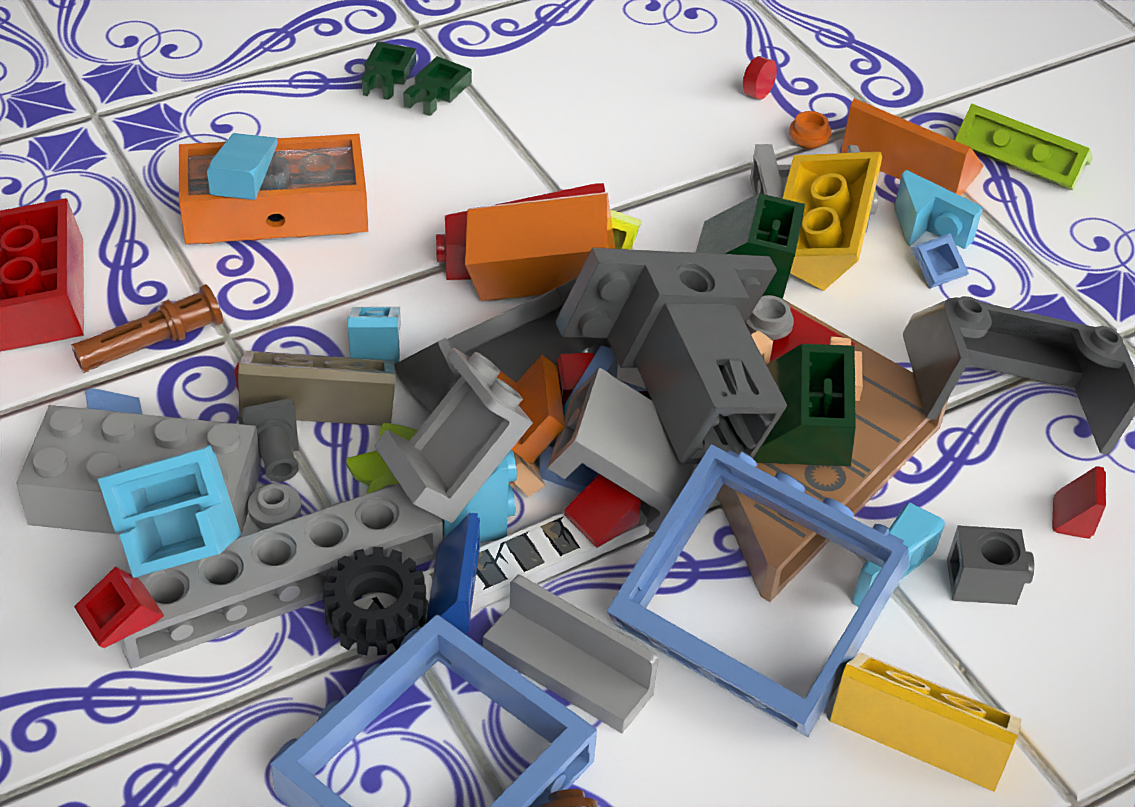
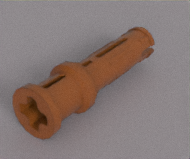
M205 284L198 287V293L173 303L169 299L165 300L157 306V311L92 338L73 343L71 347L83 373H86L100 365L117 360L168 338L171 341L176 340L179 342L185 339L186 333L210 323L214 326L223 324V316L216 297L210 287Z

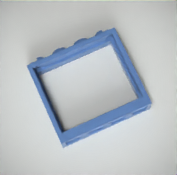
M711 444L609 606L607 613L620 629L809 737L839 686L846 664L857 655L909 566L908 547L903 544L904 540L890 534L888 527L874 524L873 528L854 519V513L844 504L832 498H825L821 502L804 493V486L794 478L777 472L775 477L756 468L758 464L746 453L741 451L739 455L731 450L727 453ZM723 484L881 567L880 572L805 699L647 609L650 601Z
M436 615L421 629L416 628L409 632L401 642L399 649L382 664L377 663L371 666L362 676L359 685L341 701L335 700L326 706L317 722L300 738L291 739L280 748L274 761L270 764L275 797L288 807H352L314 775L438 661L551 743L489 807H540L542 804L549 802L548 796L551 793L569 789L594 762L597 729L442 617Z

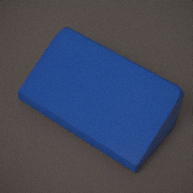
M469 513L440 542L437 548L426 619L427 624L434 616L439 615L465 635L466 632H469L480 551V518L478 513Z

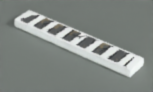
M640 510L638 525L598 548L564 515V512L481 547L471 612L510 596V582L518 574L537 584L649 534V528L646 527L647 517ZM434 568L423 572L426 584L427 612ZM375 592L354 601V604L367 610H380L391 606L397 599L387 593ZM388 644L387 650L394 647L393 644ZM369 646L367 656L362 655L364 660L376 655L377 647Z

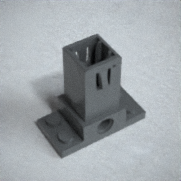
M609 248L591 249L556 320L557 327L562 337L607 338L620 368L638 369L681 464H699L711 444L727 453L731 450L740 455L742 451L751 458H754L787 407L746 326L747 320L777 272L770 256Z

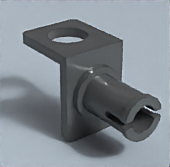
M284 399L243 408L241 411L242 417L238 416V423L256 426L260 459H263L266 477L274 482H284L293 478L299 470L298 462L293 453L294 451H299L293 400Z

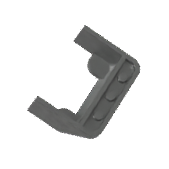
M576 277L551 291L448 339L444 338L394 365L401 383L432 414L461 377V374L447 358V355L453 348L470 358L475 352L480 353L517 383L541 355H544L557 366L560 354H596L601 345L611 348L607 338L561 336L556 320L577 279Z
M962 296L960 298H949L914 313L903 331L904 343L926 419H937L967 366L1075 388L1101 454L1109 455L1135 417V366L1123 343L1122 337L1109 327L1084 325L983 303L975 298Z

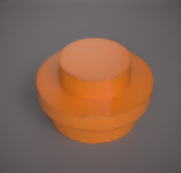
M804 111L799 113L790 124L789 135L801 147L813 149L829 142L831 128L825 115L816 111Z

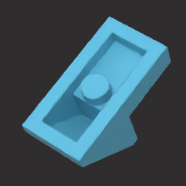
M905 170L901 175L894 205L906 243L909 246L915 243L926 231H929L939 237L951 233L955 244L966 249L974 241L983 210L982 206L908 170Z
M352 307L347 317L350 357L394 360V364L399 362L400 307Z

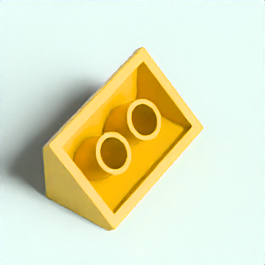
M881 152L793 156L782 199L803 203L805 207L790 274L825 291L859 261L882 161Z
M861 652L845 666L830 722L995 792L1018 737L1022 719Z

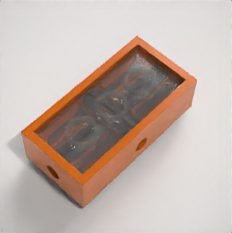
M360 133L277 138V147L256 200L210 195L207 170L212 159L226 141L179 144V206L185 244H211L227 241H256L271 238H300L315 235L369 232L367 192Z

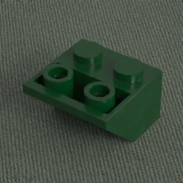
M758 193L704 221L695 253L770 256L777 272L762 296H776L783 299L796 253L805 204Z
M801 344L766 364L787 407L753 458L756 463L851 467L856 429L855 346Z

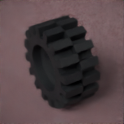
M373 547V556L368 557L365 556L364 549L354 551L355 561L353 562L346 556H343L338 560V570L331 567L327 573V582L323 583L326 625H329L330 635L333 639L340 636V645L347 650L354 643H357V654L367 656L369 646L377 647V656L387 655L388 644H393L397 651L409 632L425 625L427 612L426 584L422 570L416 571V562L410 557L402 563V552L392 549L390 556L384 557L383 547ZM373 592L387 593L397 599L391 606L380 610H367L354 604L357 598Z

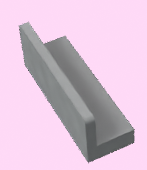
M520 574L510 582L509 608L483 636V648L507 665L623 734L654 695L658 655Z

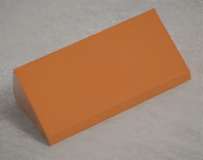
M854 98L850 105L841 153H847L848 145H858L860 152H881L882 161L879 171L901 180L902 173L908 170L961 196L980 174L984 166L971 147L858 99Z
M608 192L467 209L465 266L481 301L542 295L578 277L592 248L615 249Z

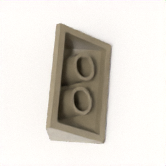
M245 351L239 362L238 370L239 417H242L241 411L245 407L292 399L295 406L296 420L380 426L383 423H391L396 379L394 360Z

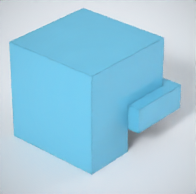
M211 445L110 473L98 479L115 533L124 531L119 534L133 578L218 555L241 535L215 451L213 452Z

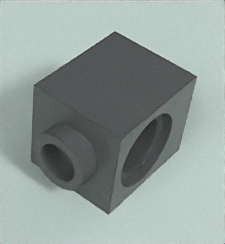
M957 525L947 557L952 600L1017 605L1024 585L1030 584L1033 580L1035 568L1033 553L1025 549L1022 529Z

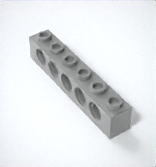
M399 483L392 484L358 498L338 502L326 509L296 519L286 520L279 525L244 537H238L218 555L139 576L137 578L144 584L164 616L155 624L119 641L129 667L133 669L324 600L323 583L327 582L328 571L331 567L338 570V560L343 556H346L351 562L355 561L354 551L364 549L365 556L368 557L373 556V547H383L384 557H389L392 549L402 552V563L410 557L416 562V566L436 559L437 548L443 540V522L440 517L414 505Z

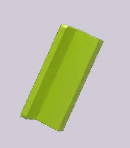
M972 103L955 137V141L971 147L975 153L1070 190L1074 189L1085 164L1090 165L1093 159L1089 147Z

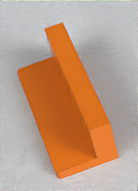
M541 355L517 383L501 370L496 377L510 385L521 395L523 400L519 403V406L533 422L512 448L513 452L530 464L537 459L565 428L558 369L544 355Z

